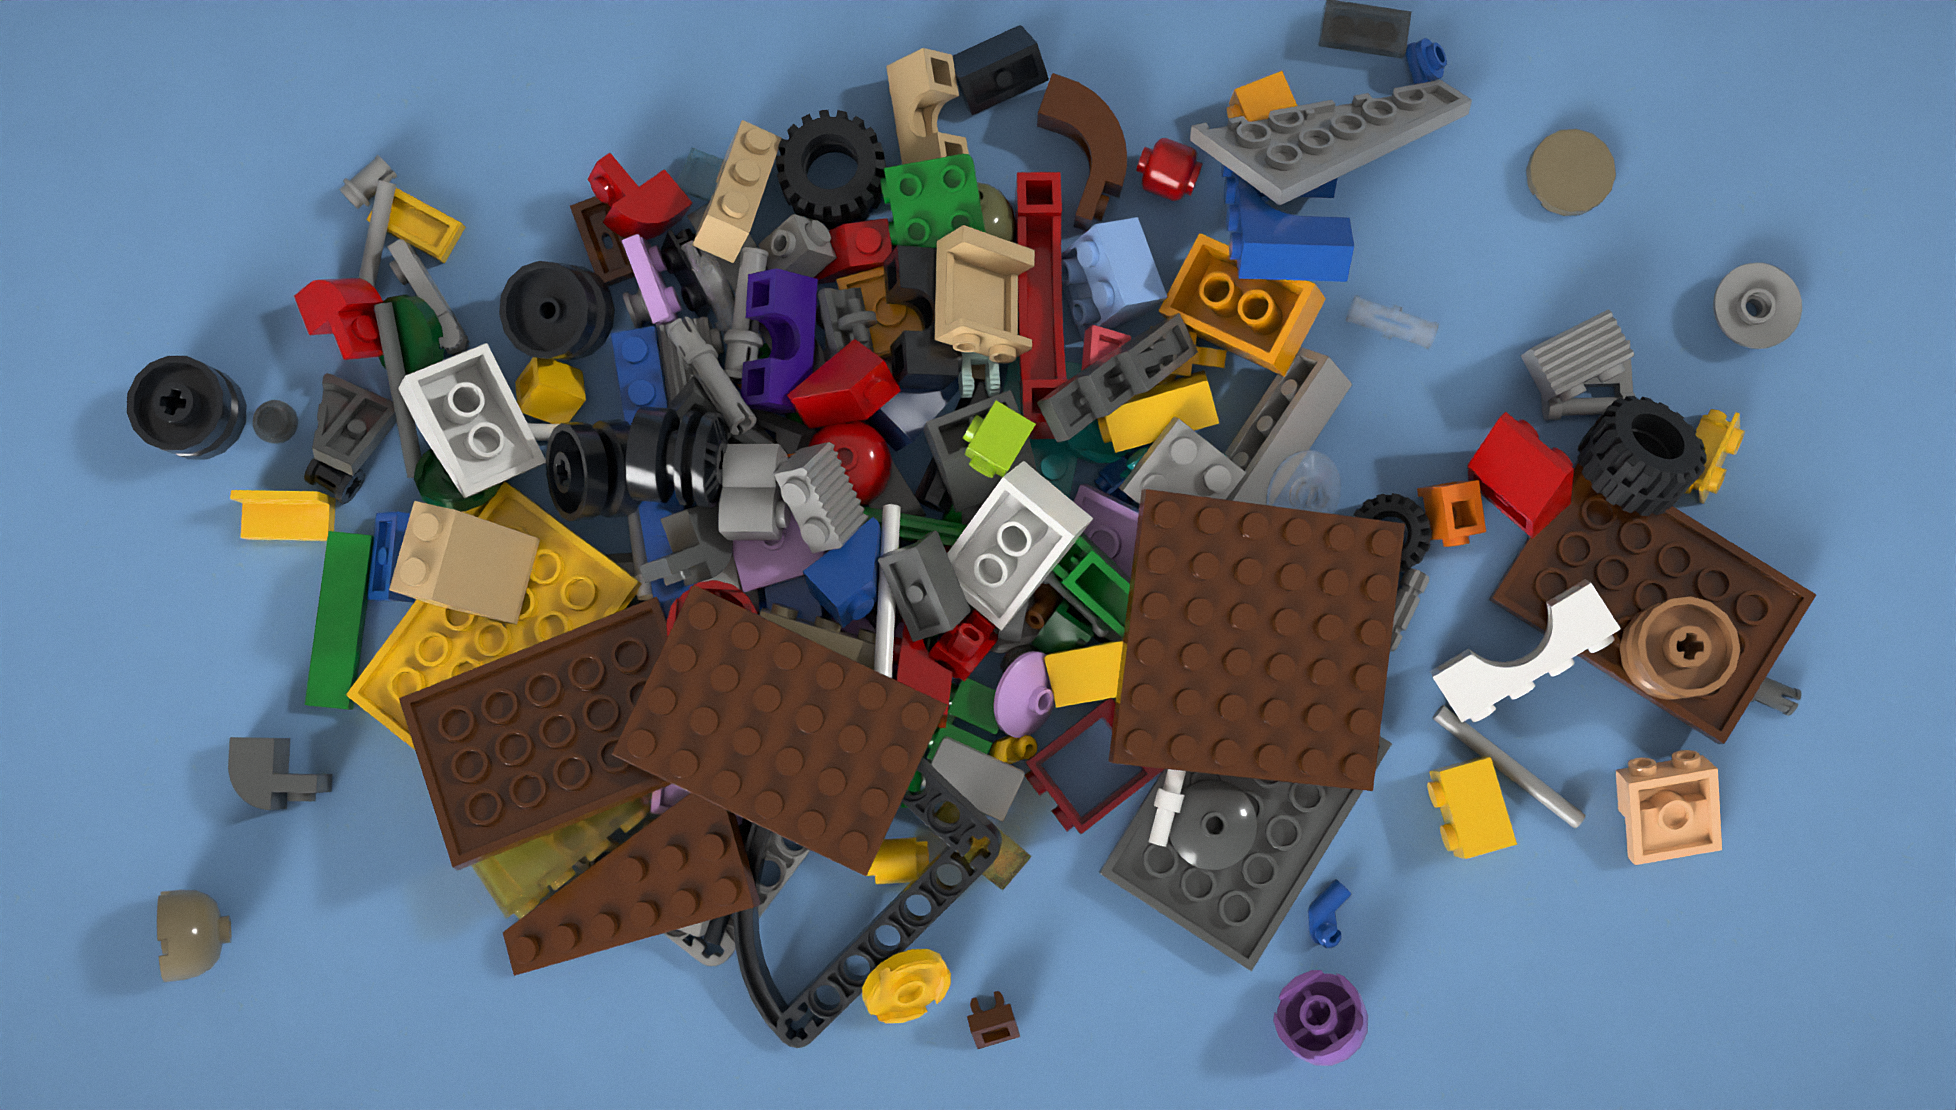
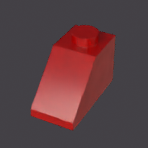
M888 218L847 223L830 230V242L837 258L814 278L818 279L817 285L837 282L836 279L884 266L883 262L893 251Z
M853 339L787 394V397L804 424L808 428H816L868 419L898 394L901 389L885 361L859 341Z

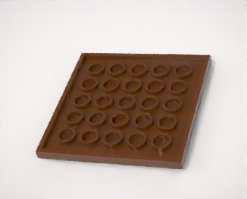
M1150 489L1141 490L1108 761L1115 764L1373 791L1405 524Z

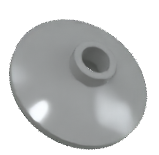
M1748 263L1735 268L1721 280L1714 294L1713 310L1720 329L1729 339L1747 348L1765 349L1785 341L1795 331L1802 314V299L1796 284L1784 271L1770 264ZM1746 303L1755 305L1757 309L1756 316H1751L1748 313Z

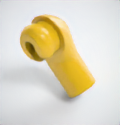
M1007 735L993 742L989 755L1007 764H1012L1023 759L1028 760L1032 758L1037 752L1038 745L1035 738L1031 735H1024L1020 738Z

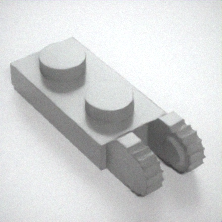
M401 239L387 246L395 259L389 265L396 277L403 285L410 283L417 297L424 299L435 311L443 330V337L439 338L440 347L447 350V353H451L453 356L467 351V348L470 347L468 345L470 342L467 339L468 336L465 335L464 329L416 251L405 240Z

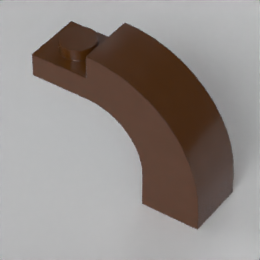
M1052 73L1038 111L1037 127L1068 137L1081 148L1086 156L1089 165V178L1075 214L1073 227L1088 231L1094 219L1101 222L1103 220L1110 199L1109 196L1103 195V193L1120 198L1127 168L1126 142L1121 126L1106 102L1081 83Z

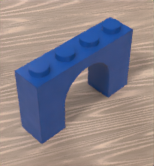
M1221 163V176L1226 177L1224 183V204H1228L1226 229L1231 232L1229 259L1237 260L1239 279L1347 282L1354 251L1350 217L1297 216L1276 210L1265 203V201L1271 200L1269 197ZM1338 178L1298 197L1334 198Z

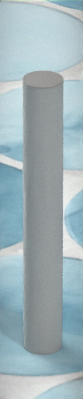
M381 180L378 181L358 277L368 281L374 288L396 184Z

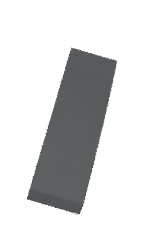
M1180 313L1174 314L1105 355L1039 400L1037 404L1056 441L1069 440L1095 419L1110 415L1134 395L1152 389L1198 353L1197 348Z

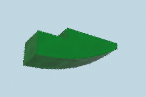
M1083 532L1052 571L1063 580L1062 584L1123 638L1131 578Z

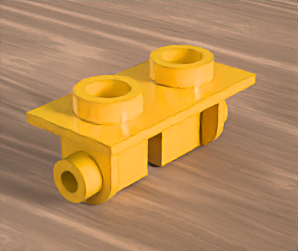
M1710 409L1708 415H1702L1695 435L1704 444L1703 450H1705L1707 462L1704 464L1705 469L1703 473L1685 492V494H1690L1692 489L1698 490L1699 503H1705L1709 492L1717 494L1727 472V469L1721 468L1728 453L1735 455L1742 443L1745 431L1740 429V413L1735 412L1731 422L1726 421L1727 415L1725 413Z

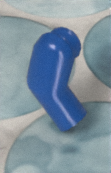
M1337 879L1308 908L1309 933L1315 943L1325 948H1333L1340 942L1341 931L1337 930L1335 911L1352 895Z

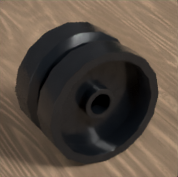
M547 261L533 262L522 266L508 279L503 289L499 309L504 333L515 348L530 357L577 360L590 356L604 345L613 328L615 313L611 292L599 275L582 266Z
M165 356L150 362L135 376L127 393V415L133 430L145 443L186 459H210L225 453L239 439L246 424L247 404L241 388L229 375L188 356Z
M620 419L600 420L592 425L585 422H568L554 427L549 437L546 451V477L553 504L562 518L568 521L591 520L599 515L607 518L629 516L637 511L642 501L632 499L626 481V451L631 427L628 422Z

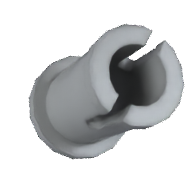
M379 155L374 157L375 159L350 181L345 178L343 180L345 185L339 189L357 209L362 205L367 207L370 205L368 200L376 194L379 180L390 182L397 177L396 173L390 170V166Z

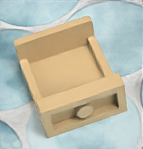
M965 225L937 241L935 340L953 345V349L959 352H975L988 356L995 363L1013 362L1016 357L1032 350V339L1018 335V275L1034 267L1035 250Z

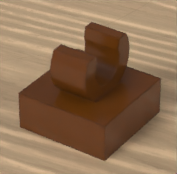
M1000 991L994 992L995 1007L986 1011L981 1010L977 997L971 999L970 1007L973 1014L967 1016L977 1049L1020 1037L1011 1004L1005 1003Z

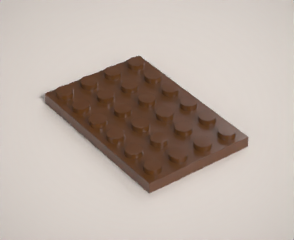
M1577 459L1573 466L1571 504L1533 539L1530 536L1527 538L1489 600L1545 635L1548 624L1546 602L1584 579L1592 583L1621 629L1612 634L1615 640L1605 648L1594 653H1590L1586 649L1577 656L1715 743L1725 744L1813 602L1816 594L1673 506L1659 515L1651 513L1649 516H1642L1636 511L1632 513L1624 511L1617 504L1612 505L1606 501L1604 495L1597 493L1591 487L1593 484L1590 480L1585 479L1581 472L1584 467L1578 464ZM1690 596L1710 601L1725 612L1737 630L1740 645L1736 670L1725 685L1707 695L1665 700L1646 694L1632 683L1622 667L1620 644L1623 631L1635 614L1651 605L1662 603L1669 599ZM1677 644V651L1681 652V648Z
M693 585L612 755L859 874L867 876L948 704L699 586Z
M657 597L399 698L452 868L461 870L672 784L612 755L668 638L667 619L661 602Z

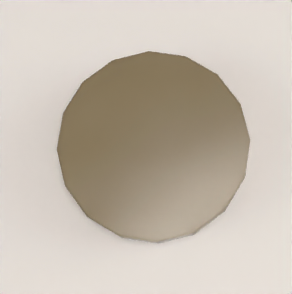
M1579 129L1559 130L1547 136L1530 155L1526 168L1527 183L1532 195L1535 194L1542 202L1541 205L1548 211L1563 216L1582 215L1598 206L1611 192L1616 177L1614 158L1607 145L1594 134Z

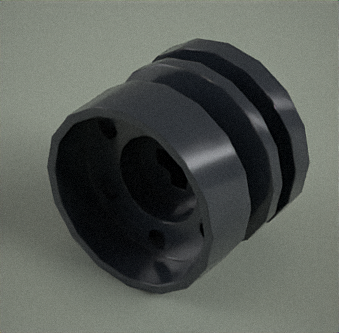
M641 406L635 413L631 423L626 451V481L632 499L636 501L668 503L675 491L680 505L692 506L696 501L698 506L714 508L719 501L723 488V456L728 446L727 428L723 415L715 412H706L702 417L700 412L688 410L680 424L679 416L674 409Z

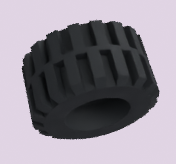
M820 110V118L812 120L809 113L801 118L803 126L798 128L794 123L787 130L789 139L782 138L779 143L780 156H776L775 165L783 195L788 205L792 206L794 213L825 223L826 228L832 230L836 228V223H853V219L857 217L864 221L870 217L869 209L871 207L874 209L878 208L881 203V178L885 177L884 168H886L881 142L878 143L877 135L871 127L865 128L864 120L855 116L851 121L848 119L847 112L837 110L836 117H830L828 110ZM827 153H843L857 163V171L853 178L839 188L823 189L812 184L807 178L808 170L812 163L818 157Z
M1626 396L1624 400L1618 398L1613 401L1585 434L1577 449L1580 452L1577 456L1578 464L1584 467L1581 472L1585 479L1591 481L1593 484L1591 487L1597 493L1604 495L1606 501L1612 505L1617 504L1624 511L1629 513L1636 511L1642 516H1649L1651 513L1659 515L1664 513L1666 509L1669 510L1703 473L1707 456L1702 451L1704 448L1702 440L1695 435L1697 431L1692 425L1687 424L1683 420V416L1678 412L1675 413L1670 410L1667 405L1661 402L1655 403L1651 398L1643 396L1641 399L1635 396Z

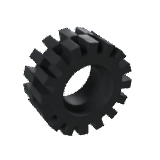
M1394 493L1392 495L1379 494L1374 499H1367L1359 510L1356 509L1353 516L1374 520H1382L1386 517L1401 519L1407 527L1408 537L1402 546L1399 572H1406L1416 564H1419L1423 560L1425 553L1429 551L1431 546L1430 539L1432 538L1430 521L1422 508L1410 498Z

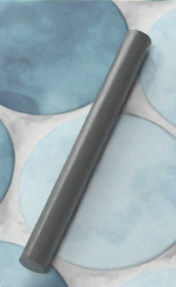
M392 302L375 304L374 309L407 478H414L415 466L422 456L415 421L398 389L406 373Z

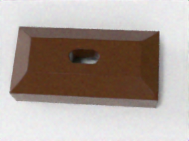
M596 196L570 205L594 273L601 277L607 287L635 277L622 240L626 238L614 233L603 223L611 207L607 203L601 202ZM610 236L613 243L611 249H607L604 243V238Z

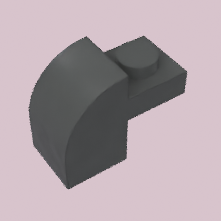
M720 498L714 508L697 505L660 519L673 553L639 566L645 583L663 578L665 585L683 580L685 586L712 579L726 568L732 555L733 540H727L719 532Z
M230 737L228 772L231 784L236 793L245 802L256 808L279 810L287 809V801H315L316 793L332 791V774L289 773L290 738Z

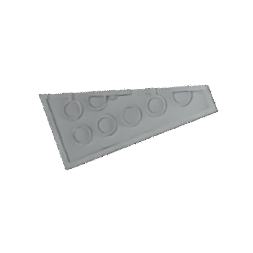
M1442 80L1394 88L1393 95L1388 97L1372 98L1369 93L1355 95L1350 104L1335 106L1333 100L1273 110L1270 111L1268 119L1247 121L1244 116L1229 118L1228 124L1225 127L1209 129L1207 123L1191 126L1190 141L1275 203L1282 205L1468 115L1472 99Z

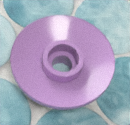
M1039 651L1022 654L1003 673L995 692L994 717L998 727L1005 734L1016 738L1031 735L1047 721L1052 713L1055 701L1045 663L1047 654Z

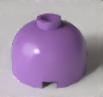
M1311 970L1296 976L1282 989L1278 997L1281 1002L1277 1008V1014L1274 1012L1273 1022L1278 1037L1296 1057L1315 1066H1333L1348 1060L1360 1049L1368 1033V1013L1360 993L1344 976L1337 973L1336 975L1331 973L1324 974L1322 970Z

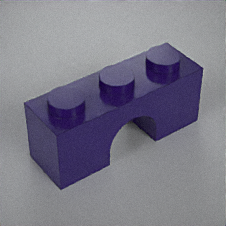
M778 268L748 274L745 318L759 321L765 325L772 339V350L769 358L743 362L741 398L749 408L778 414L797 412L787 394L813 373L818 279Z

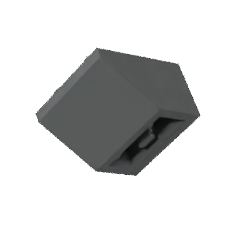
M1011 390L927 421L923 432L956 513L984 503L1002 479L996 473L993 478L987 477L969 465L971 458L964 455L970 443L962 438L975 416L978 415L985 419L996 400L1020 414ZM1029 436L1007 473L1023 461L1037 471Z

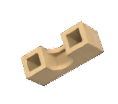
M922 48L887 65L889 92L892 99L902 165L958 154H969L966 137L938 132L937 127L941 108L945 103L959 96L953 56Z
M744 120L741 121L725 154L716 179V188L703 214L692 244L693 246L734 263L750 233L779 149L781 137Z

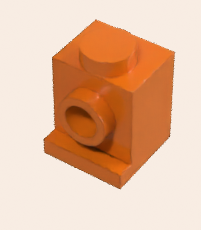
M1479 480L1453 481L1417 488L1418 497H1423L1425 514L1430 521L1429 524L1432 530V538L1430 540H1442L1443 547L1469 544L1470 535L1486 532Z

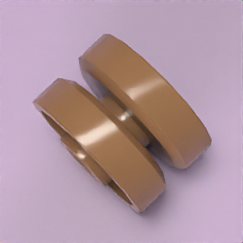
M1690 596L1669 599L1662 603L1651 605L1635 614L1623 631L1620 654L1622 667L1633 684L1650 696L1674 700L1707 695L1725 685L1736 670L1740 645L1737 630L1725 612L1710 601ZM1677 644L1680 646L1681 652L1677 651Z

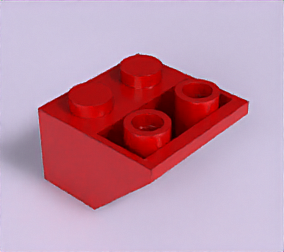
M1507 412L1501 415L1468 463V480H1479L1481 494L1533 539L1571 504L1573 464L1563 451L1556 447L1550 449L1539 440L1537 431L1527 421L1523 419L1517 421Z

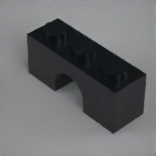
M897 245L883 262L887 304H900L911 308L920 318L922 331L904 330L890 345L892 375L899 388L944 390L959 376L962 369V353L953 349V345L935 340L937 248Z

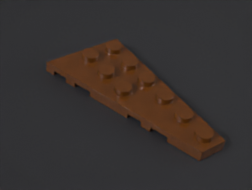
M693 793L688 794L502 932L514 976L761 905L736 815Z

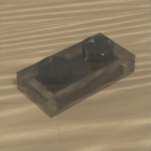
M1326 0L1323 8L1318 46L1402 59L1406 53L1412 12L1338 0Z

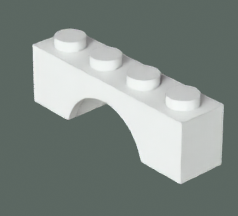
M1584 579L1546 602L1548 624L1545 635L1539 645L1526 656L1513 661L1498 662L1485 659L1468 648L1430 671L1433 679L1461 722L1469 718L1472 722L1482 720L1496 710L1494 703L1508 695L1512 700L1523 696L1535 687L1533 683L1535 679L1547 672L1551 676L1558 675L1574 665L1575 662L1572 659L1574 656L1586 649L1590 653L1597 652L1615 640L1612 634L1621 628L1591 582Z

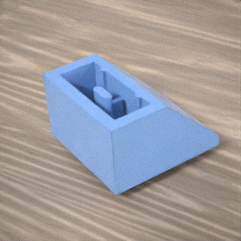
M1138 217L1095 224L1061 254L1062 286L1071 308V317L1077 325L1082 339H1084L1085 330L1092 324L1112 329L1147 314L1168 298Z

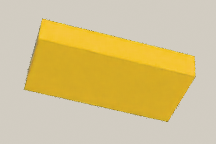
M396 188L387 233L398 239L405 240L409 245L445 264L466 227L454 218ZM372 211L366 219L369 223L371 220Z

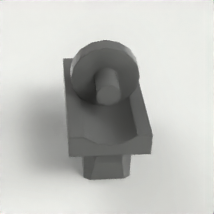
M823 288L818 291L820 305L816 309L817 325L825 330L828 342L823 351L825 363L853 339H856L874 352L869 328L877 324L876 313L865 311L861 288L844 290Z

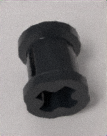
M313 457L305 471L304 480L310 485H321L336 494L335 497L339 502L346 504L355 497L362 487L365 473L359 468L354 476Z

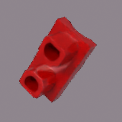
M975 609L972 614L969 613L952 630L947 631L934 645L928 655L936 659L938 664L952 671L953 678H960L965 682L999 640L998 634L994 632L996 626Z

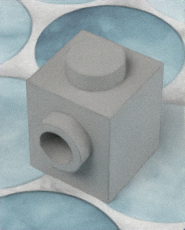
M792 214L758 244L760 249L766 250L769 253L766 264L769 270L778 268L812 278L837 258L830 242V233L822 222Z

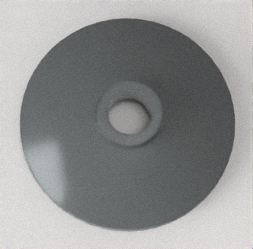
M1202 780L1183 789L1180 792L1184 795L1180 813L1175 812L1169 833L1170 841L1176 852L1188 863L1207 870L1224 869L1244 858L1251 849L1257 833L1256 813L1248 797L1236 786L1220 780ZM1216 816L1221 820L1222 828L1218 833L1211 834L1206 828V822L1209 818Z

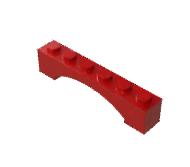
M1017 172L1016 244L1035 250L1034 267L1018 275V335L1032 339V350L1019 356L1020 411L1023 417L1036 424L1029 435V439H1055L1037 402L1068 380L1065 367L1062 309L1061 172Z

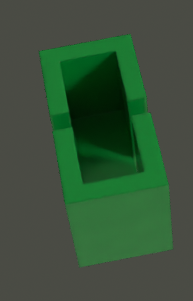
M969 678L965 682L962 680L960 684L952 681L946 728H936L927 747L930 749L927 758L933 759L942 738L945 736L988 754L992 745L991 742L952 724L955 717L996 735L999 729L994 717L996 690Z

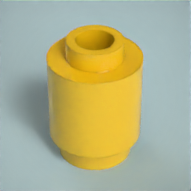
M916 837L884 839L867 876H875L876 885L910 883L929 864L928 841H917Z

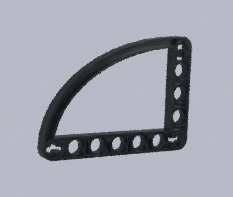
M922 758L917 770L925 777L926 786L917 792L907 790L902 803L948 846L788 1005L775 986L764 959L759 933L758 906L733 913L735 949L741 975L750 998L765 1023L789 1047L801 1048L810 1044L862 993V987L868 975L881 962L897 953L903 952L994 863L999 855L1002 846V836L998 828L924 758ZM943 801L952 802L959 809V819L953 823L940 821L935 815V805ZM752 823L745 844V850L759 896L766 853L773 832ZM972 836L978 840L984 836L989 838L990 842L987 847L989 852L983 848L979 849L972 856L969 863L964 855L973 844L974 839ZM944 864L954 865L960 870L962 880L956 885H946L938 878L937 869ZM912 895L924 896L930 902L931 911L923 916L911 913L907 908V898ZM884 925L894 927L900 934V942L893 946L884 945L877 938V928ZM854 955L862 956L868 961L870 972L861 976L851 973L847 968V958ZM823 985L834 987L839 993L840 1001L834 1005L824 1004L817 996V988ZM809 1008L813 1015L809 1018L805 1028L801 1027L797 1031L792 1029L790 1025L793 1020L798 1021Z

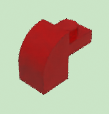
M608 153L596 162L587 179L595 196L601 202L607 203L611 207L603 223L611 231L625 238L639 234L640 237L648 240L661 235L681 221L693 203L665 169L641 186H638L611 153Z
M361 278L314 280L294 295L309 335L334 334L344 360L380 357L383 355L376 314L374 312V305L382 304L383 300L378 291L368 281Z

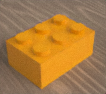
M1199 233L1167 293L1168 298L1163 301L1159 312L1166 319L1180 313L1188 332L1197 333V337L1285 377L1326 298L1317 285L1310 281L1239 279L1237 260L1229 259V246Z

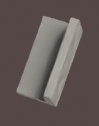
M948 736L942 738L933 759H928L927 761L980 812L1000 821L1004 820L1024 779V772L1021 769ZM921 774V785L926 786L925 777Z

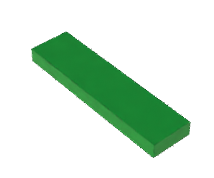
M328 531L304 705L353 710L354 701L346 696V694L358 677L368 604L367 595L374 538L372 535Z

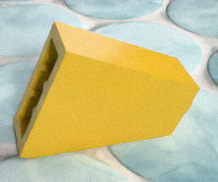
M1205 370L1192 373L1191 377L1184 376L1155 386L1147 392L1136 394L1110 415L1097 418L1104 444L1112 442L1115 453L1155 442L1174 416L1194 431L1219 424Z

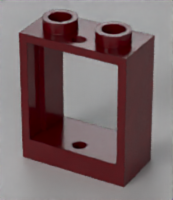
M1112 698L1103 701L1025 762L1030 771L1024 774L1025 778L1039 796L1047 791L1053 798L1057 806L1051 811L1067 832L1075 827L1080 834L1084 833L1164 770L1162 768L1139 766L1141 770L1083 816H1080L1041 764L1102 718L1112 731L1115 702Z

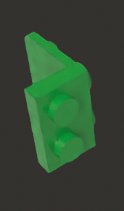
M958 154L884 168L885 177L881 178V189L885 204H891L893 221L889 222V233L894 248L897 245L937 248V241L962 225L986 233L975 165L971 155Z

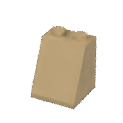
M414 501L389 591L435 606L517 625L540 539L457 510Z

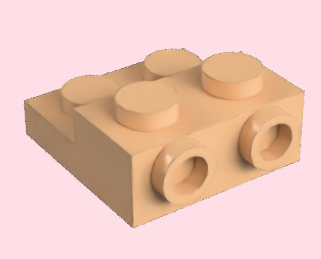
M1680 750L1672 754V760L1656 763L1651 758H1634L1628 762V768L1616 770L1618 810L1625 817L1628 858L1634 865L1722 850L1718 768L1707 758L1696 751Z

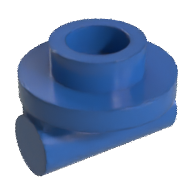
M1424 38L1404 47L1414 85L1436 81L1443 77L1447 59L1443 48L1437 42L1432 43L1429 39Z

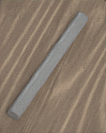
M1442 705L1436 711L1432 718L1481 757H1491L1495 768L1575 829L1583 822L1586 816L1583 812L1465 721L1461 722L1458 716Z

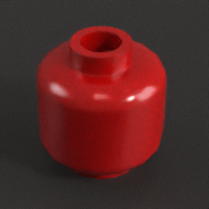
M1161 138L1155 143L1153 149L1144 147L1136 172L1143 174L1141 183L1145 191L1171 201H1179L1183 198L1184 194L1192 195L1203 163L1197 161L1198 153L1193 147L1168 138Z

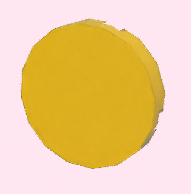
M910 949L897 953L881 962L868 975L862 987V999L868 1012L871 1015H876L878 1021L884 1023H904L921 1017L924 1013L928 1012L925 1006L929 1005L933 1000L938 1004L945 997L951 985V972L939 953L930 949Z

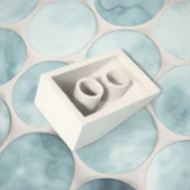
M487 343L406 375L398 389L418 429L464 499L546 463Z
M1025 461L1002 477L947 553L967 602L1001 631L1093 520L1089 514Z

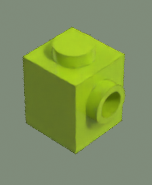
M996 400L985 419L978 415L975 416L962 438L970 443L964 455L971 458L969 465L990 478H993L995 473L1001 477L1005 476L1036 424Z

